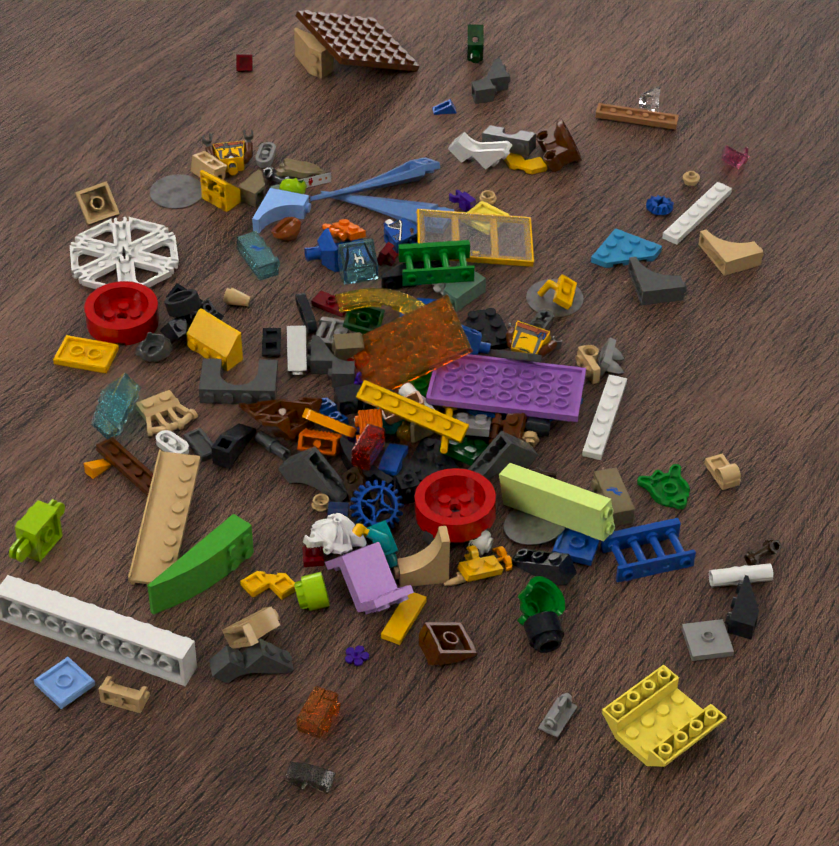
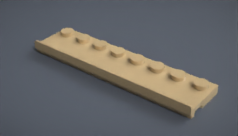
M159 449L128 576V581L131 582V585H135V583L148 585L179 559L200 466V456L164 452Z

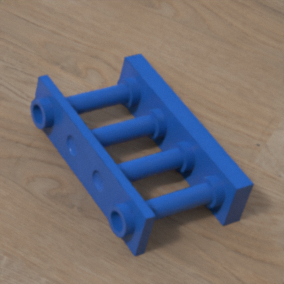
M678 518L614 531L605 541H601L602 552L612 551L619 564L616 573L617 583L694 566L695 550L684 551L678 539L681 526ZM670 539L676 554L665 555L659 541ZM651 543L657 558L646 560L640 545ZM632 547L638 562L627 564L621 549Z

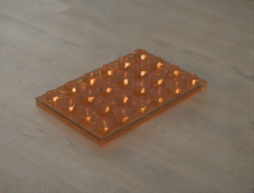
M447 294L362 335L365 349L355 354L353 358L359 372H362L361 378L363 381L366 380L385 389L393 390L473 352Z

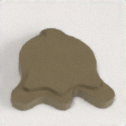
M285 158L284 163L280 164V169L276 171L277 176H290L300 179L307 178L309 175L316 176L325 173L316 164Z

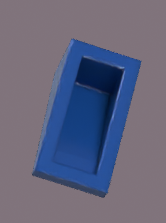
M451 99L432 107L434 115L457 113Z

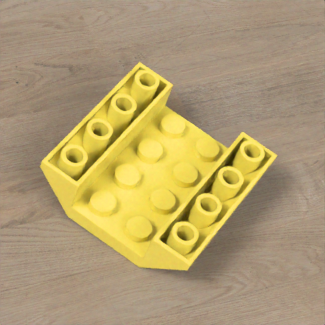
M665 665L659 667L602 709V714L615 739L646 766H667L727 719L712 704L702 709L678 689L679 677Z

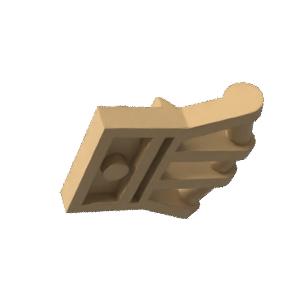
M170 390L135 403L136 409L147 423L148 437H153V435L164 430L184 429L187 423L198 418L197 412L194 409H188L181 405L178 398ZM175 412L182 414L184 417L179 418ZM168 415L173 423L169 424L163 417ZM156 420L160 426L152 427L151 421Z

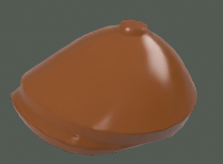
M285 217L270 231L274 238L283 241L295 240L300 233L301 221L296 217Z

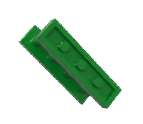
M470 240L398 244L399 263L406 262L407 270H402L403 286L474 281L475 266H467L466 258H470ZM459 259L460 266L450 267L448 260ZM441 260L442 267L432 268L431 261ZM423 261L424 268L414 269L413 262Z

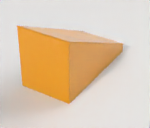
M104 459L85 462L84 470L88 476L94 479L112 465Z

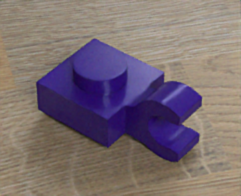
M456 190V195L449 193V201L459 203V208L462 211L468 212L476 205V199L466 192L462 193L460 190Z

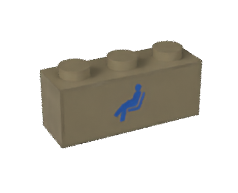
M617 467L594 471L591 488L593 492L596 491V494L611 499L615 526L634 523L635 508Z

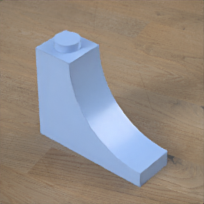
M270 188L252 218L253 232L260 233L267 225L282 220L285 217L304 219L311 210L309 195Z

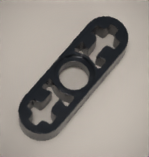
M295 294L296 306L303 324L307 328V333L317 332L316 319L306 294Z

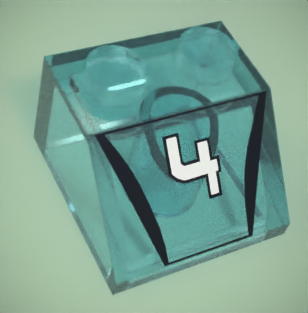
M373 238L338 244L339 274L344 285L378 279V261Z

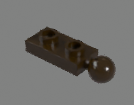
M356 465L341 474L349 499L352 497L357 498L353 494L354 491L360 492V485L366 488V480L361 467ZM371 494L364 495L362 499L372 500ZM361 506L363 514L370 520V511Z

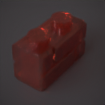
M372 424L366 425L352 449L351 464L353 466L358 465L362 469L370 470L385 444L384 428Z

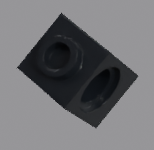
M415 471L395 475V489H398L397 496H402L400 503L404 505L415 502V491L420 484Z

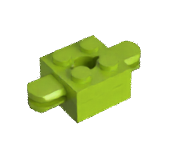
M54 499L48 504L37 500L15 525L17 540L9 549V557L19 562H23L26 557L41 562L63 536L60 518L65 512L64 503Z

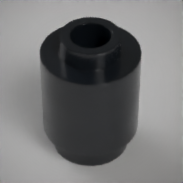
M528 416L524 431L536 432L537 437H549L551 421Z

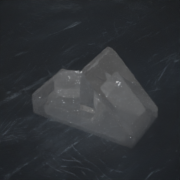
M656 87L640 94L639 107L658 112L661 87Z

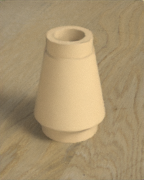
M227 288L223 298V302H226L227 305L247 307L251 300V296L234 288Z

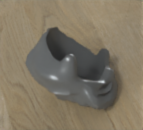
M148 332L145 340L141 341L136 348L135 354L149 362L160 361L171 355L170 352L173 349L170 339L166 338L163 334Z

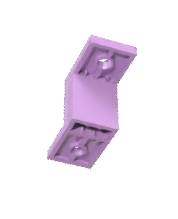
M379 542L361 547L325 562L328 570L332 568L335 571L341 570L358 613L365 611L366 614L382 611L389 608L390 605L408 600L407 595L414 593L411 585L397 588Z

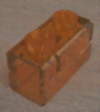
M315 686L296 718L297 730L316 738H321L324 731L328 732L332 723L331 718L333 715L337 716L340 711L341 703H339L338 694Z

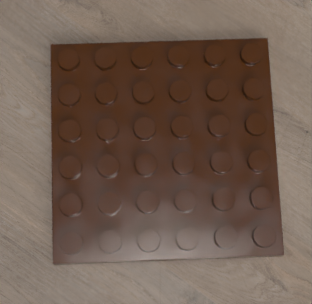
M297 10L295 16L339 64L418 71L419 69L415 59L392 38L391 34L384 30L383 26L377 23L375 18Z

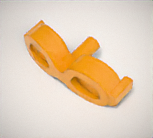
M503 546L493 548L492 552H495L500 557L497 560L499 562L504 561L506 572L512 570V560L510 555H507L506 549Z

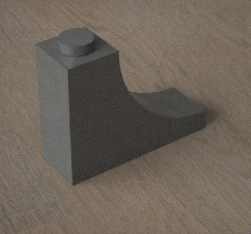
M629 257L628 272L641 305L681 301L684 299L687 286L682 281L680 275H663L653 272L644 267L637 257Z
M501 431L468 470L477 472L489 479L502 472L509 463L529 467L538 457V454L528 442Z
M316 446L288 457L278 468L289 484L304 483L327 495L332 502H342L348 496L344 482Z

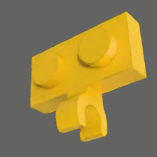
M475 545L467 547L469 554L464 555L467 561L459 562L457 567L467 582L501 575L504 569L494 555L480 558Z

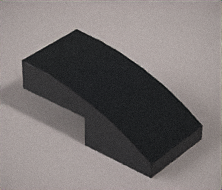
M263 328L262 357L281 356V328Z

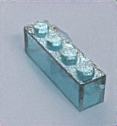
M123 373L100 391L99 404L95 408L97 411L93 415L91 425L107 440L112 436H118L124 428L122 426L129 419L128 414L133 410V404L139 398L138 393L141 387L128 374Z

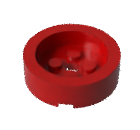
M130 281L113 282L97 288L86 299L84 310L87 329L90 335L98 341L114 344L125 343V346L145 340L148 332L154 333L158 328V300L155 293L145 285Z
M452 468L432 473L420 482L415 491V517L417 524L422 531L432 534L433 538L437 535L438 527L447 526L450 542H465L478 538L487 528L490 529L495 521L496 493L494 487L487 478L467 469ZM454 507H456L457 510H460L458 512H452V510H454Z

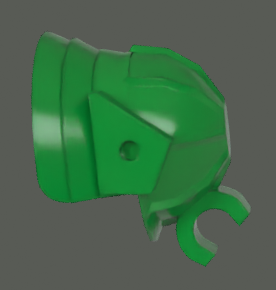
M533 577L518 594L520 599L519 610L522 612V615L517 621L522 626L529 617L537 613L551 611L560 616L565 610V599L562 592L551 580L545 577Z

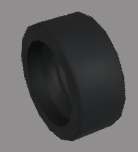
M194 289L176 292L164 301L167 312L171 317L185 316L196 311L202 305L198 292Z

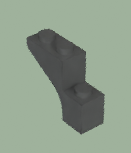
M500 58L493 61L491 69L485 78L471 82V96L475 104L493 102L496 91L508 90V83L511 82V78Z
M312 335V341L308 343V354L310 355H307V366H310L311 374H328V380H332V387L354 384L355 361H345L335 357L319 336Z
M258 639V643L250 646L243 653L225 646L209 660L212 676L226 683L247 673L288 674L294 670L292 656L288 651L282 650L262 639Z

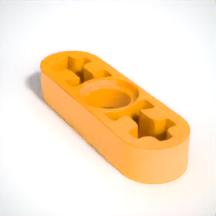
M305 408L302 415L305 419L351 438H354L357 431L356 428L309 408Z

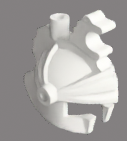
M340 513L328 515L327 519L316 521L312 525L310 537L305 535L303 543L306 544L307 548L322 546L324 547L323 552L327 555L331 552L341 555L352 551V547L366 546L364 536L358 537L352 532L355 524L348 517Z

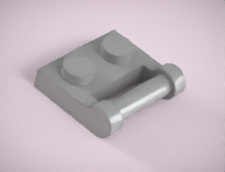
M321 317L315 335L319 336L329 349H332L333 334L349 333L350 330L343 327L344 320ZM330 327L326 338H322L326 328Z

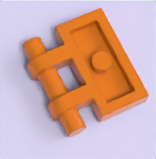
M341 219L339 222L332 223V225L326 223L322 225V229L329 228L331 235L337 240L344 241L349 239L352 241L366 237V230L347 219Z

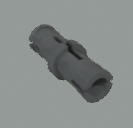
M264 431L257 433L255 441L267 448L266 450L269 453L276 454L282 460H286L290 456L291 450L279 443L278 439L268 436Z

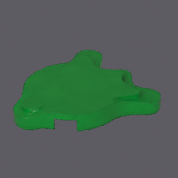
M679 464L671 465L668 473L655 470L651 476L638 477L637 484L645 488L658 504L676 509L686 508L690 487L681 476V466Z

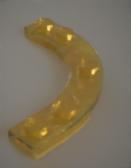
M363 288L335 294V300L340 313L364 307L391 306L393 310L405 315L409 314L414 318V321L423 330L431 351L449 347L445 330L436 314L415 297L400 291L383 288Z

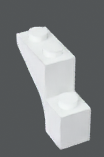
M464 132L454 139L448 150L461 163L466 159L471 160L474 157L486 170L490 166L494 167L500 161L499 159L502 158L504 160L510 154L509 150L513 145L509 141L478 142Z

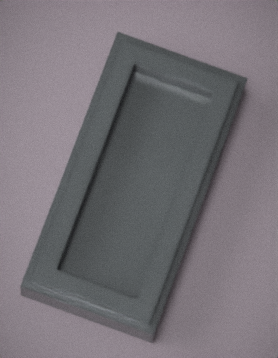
M201 428L183 435L184 440L195 454L200 456L202 462L212 459L211 447L214 443Z

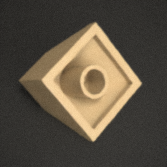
M107 181L75 192L87 225L120 214Z

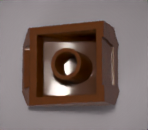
M425 622L419 633V646L428 661V665L450 664L478 655L472 640L461 622Z

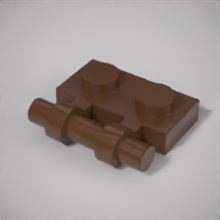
M495 413V417L491 421V433L487 437L488 444L490 445L496 438L499 429H503V432L522 440L527 420L525 413H508L505 420H502L503 415L501 413Z

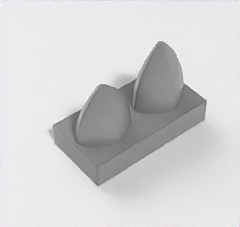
M611 337L602 347L599 356L600 376L605 371L615 374L624 373L619 364L614 361L622 360L624 357L615 347L616 340Z

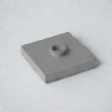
M723 619L682 624V632L692 661L733 656L734 650Z

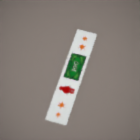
M331 172L298 179L300 183L305 181L307 188L331 182ZM280 184L273 185L271 188L279 189Z

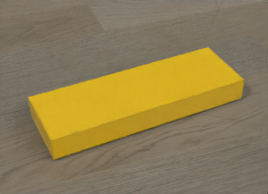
M415 592L407 595L409 599L398 605L382 631L381 638L401 645L427 602L426 596Z

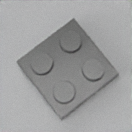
M466 413L453 415V418L469 424L465 435L489 437L491 417H487L484 414L468 416Z

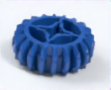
M374 480L373 486L367 481L365 483L366 488L360 485V492L355 490L353 493L357 498L352 497L350 499V502L356 504L349 507L350 510H356V512L351 514L352 518L358 517L355 524L362 522L365 527H370L379 523L376 522L379 514L389 513L391 516L386 521L389 528L393 529L395 527L393 522H400L397 516L403 515V512L398 510L404 507V504L398 503L402 500V496H395L398 493V489L392 492L390 490L393 486L392 484L384 487V480L380 485H378L377 480ZM370 492H377L373 500L362 499L364 495ZM384 495L389 498L392 508L384 502ZM378 501V507L381 509L375 513V506H372V504L374 505ZM361 506L370 511V520L363 514Z

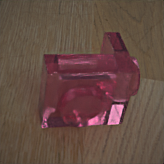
M726 145L722 151L721 160L739 169L749 159V148L745 147L740 153Z

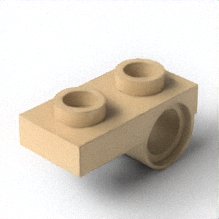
M583 345L578 347L575 357L578 366L586 368L585 377L589 378L592 384L599 383L601 370L597 364L599 350L594 345Z
M723 453L705 458V466L722 490L740 485L741 474L739 467L735 463L730 464Z

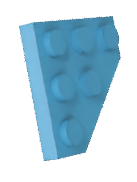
M615 228L591 256V263L604 268H611L613 264L622 263L623 266L629 265V257H637L638 261L645 259L647 262L654 261L662 251V246Z

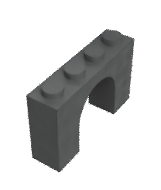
M203 358L199 384L200 403L251 404L257 403V401L276 400L279 374L278 360H259L258 373L254 380L243 385H233L222 379V359Z

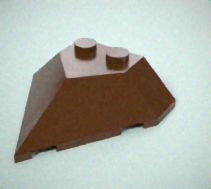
M305 396L299 397L295 401L286 398L257 401V403L238 404L243 411L263 425L274 436L284 438V440H293L305 428L309 429L314 426L315 422L303 418L302 415L305 408L319 412L322 398Z

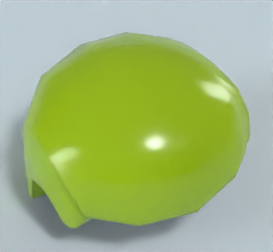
M297 178L282 180L279 186V190L304 194L307 188L306 182L300 183Z

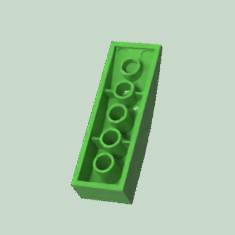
M232 514L150 582L147 586L151 613H159L198 595L223 579L231 571L236 570L245 559L250 558L254 553L252 525L237 515Z

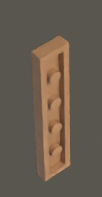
M598 103L595 118L676 130L679 115Z

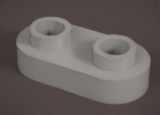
M264 142L260 144L255 157L257 166L267 168L272 165L276 155V145L274 143Z

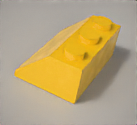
M199 309L187 331V345L192 351L199 353L204 358L222 359V368L229 371L243 360L241 332L205 310Z

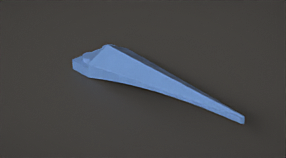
M426 157L410 160L362 183L310 196V201L419 181L425 173H433L435 169H440V162Z
M320 191L321 194L328 193V191ZM354 194L331 197L374 210L397 220L405 218L416 226L417 209L454 211V209L438 207V204L381 197ZM424 218V232L443 235L451 220Z

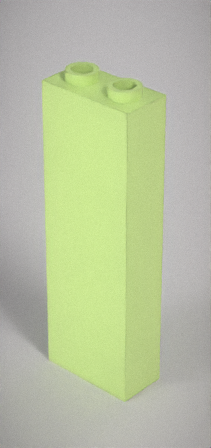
M509 463L499 474L504 505L601 541H605L614 532L615 524L610 498Z

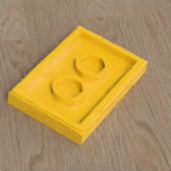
M66 335L53 362L56 365L107 373L119 350V345Z

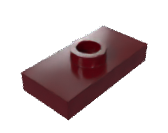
M320 291L311 300V305L343 317L347 313L349 301Z

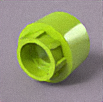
M322 572L302 576L301 581L295 582V591L301 609L309 608V611L330 606Z

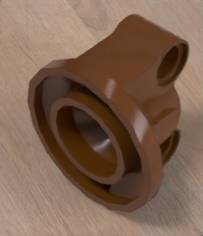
M562 118L557 121L555 126L540 131L536 135L539 146L543 152H546L543 158L552 172L559 171L563 166L573 161H582L580 152Z

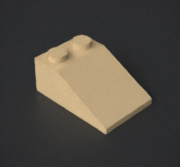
M294 28L295 56L309 74L323 79L334 71V58L312 34Z

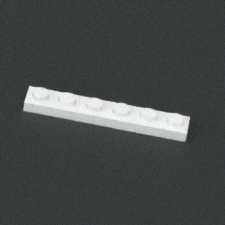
M717 182L663 232L662 238L676 245L680 243L731 194L732 188Z
M614 375L608 376L583 448L582 456L597 460L602 459L627 384V378Z

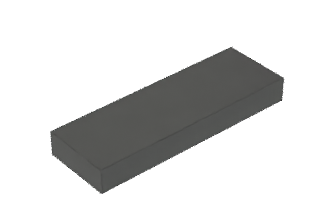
M493 349L489 351L490 357L541 362L542 355Z

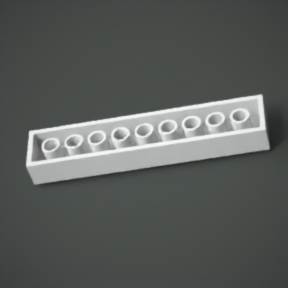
M7 575L0 584V620L183 686L187 685L197 669L195 641L188 637L154 627L149 623L134 620L132 617L117 614L112 610L97 607L92 603L80 601L75 597H69L57 591L43 588L38 584L23 581L21 578Z

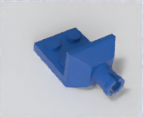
M329 228L325 229L317 240V246L304 248L307 262L318 259L323 266L333 272L345 271L347 245H349V261L346 270L372 266V260L365 249L363 238L334 243ZM353 253H356L357 257L363 256L365 264L362 265L361 260L356 264Z

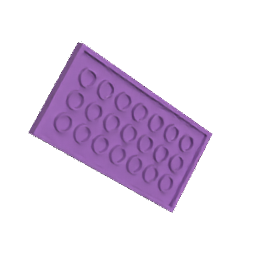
M438 351L426 395V402L436 406L505 414L525 413L526 416L578 422L586 368Z

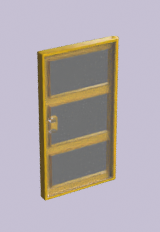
M417 209L416 211L417 243L470 240V258H466L467 262L533 267L534 253L531 217ZM449 259V261H459V259Z

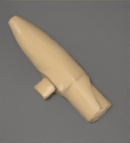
M457 572V576L446 581L444 586L458 585L467 581L460 572Z

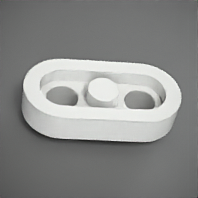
M164 430L156 435V444L163 451L189 454L188 443L172 431Z

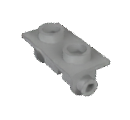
M569 693L562 694L556 699L538 729L555 737L560 735L577 708V705L572 704V696Z

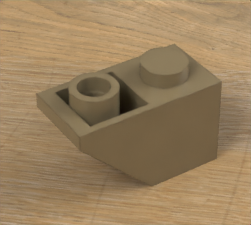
M260 169L251 174L248 179L238 186L241 201L257 207L266 196L265 183Z

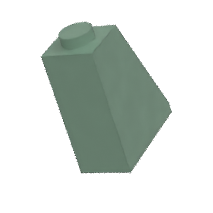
M475 272L474 281L447 283L444 288L443 304L456 312L486 292V278Z

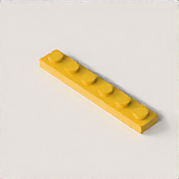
M366 380L363 381L356 395L358 400L458 443H462L469 428L467 423Z

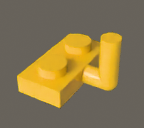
M562 274L558 278L557 283L547 280L537 293L543 297L550 288L554 289L553 302L568 310L572 306L577 282Z

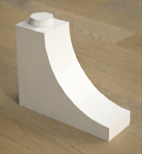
M287 326L288 371H292V375H303V371H307L306 326Z

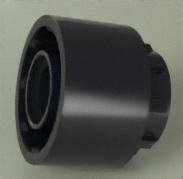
M551 611L537 613L524 622L523 626L529 645L538 652H552L561 646L564 632L557 613Z

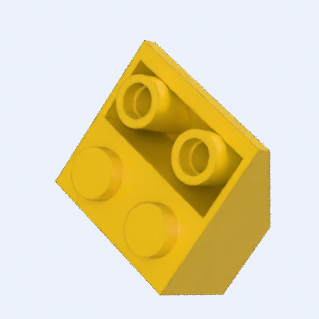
M200 171L202 199L225 212L241 203L239 188L209 172Z

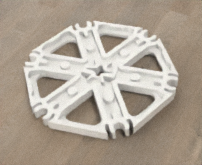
M123 217L124 220L121 222L114 218V223H112L111 218L78 234L75 237V243L71 242L72 277L74 276V279L78 278L79 284H82V286L97 289L106 284L95 282V279L117 269L118 282L130 281L139 283L135 276V267L158 273L157 276L148 279L144 283H140L149 288L171 277L174 274V268L178 269L179 259L174 233H169L168 227L132 217H129V221H127L126 217ZM133 229L151 232L133 242L131 241V231ZM105 232H112L114 244L93 238ZM162 246H168L171 257H164L150 252ZM82 254L98 257V259L83 266H79L78 257Z

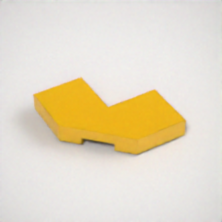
M510 153L504 159L510 169H521L527 174L532 175L547 171V165L541 157L525 160L522 155Z
M256 571L240 581L241 586L252 597L268 588L281 600L296 592L295 582L286 573H277L275 575Z

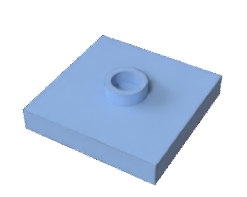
M66 657L34 679V685L62 709L94 687L95 680L69 657Z

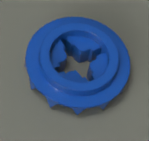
M659 195L656 197L651 196L650 199H647L646 208L653 214L666 215L673 210L674 202L671 201V198H665V195L662 197Z

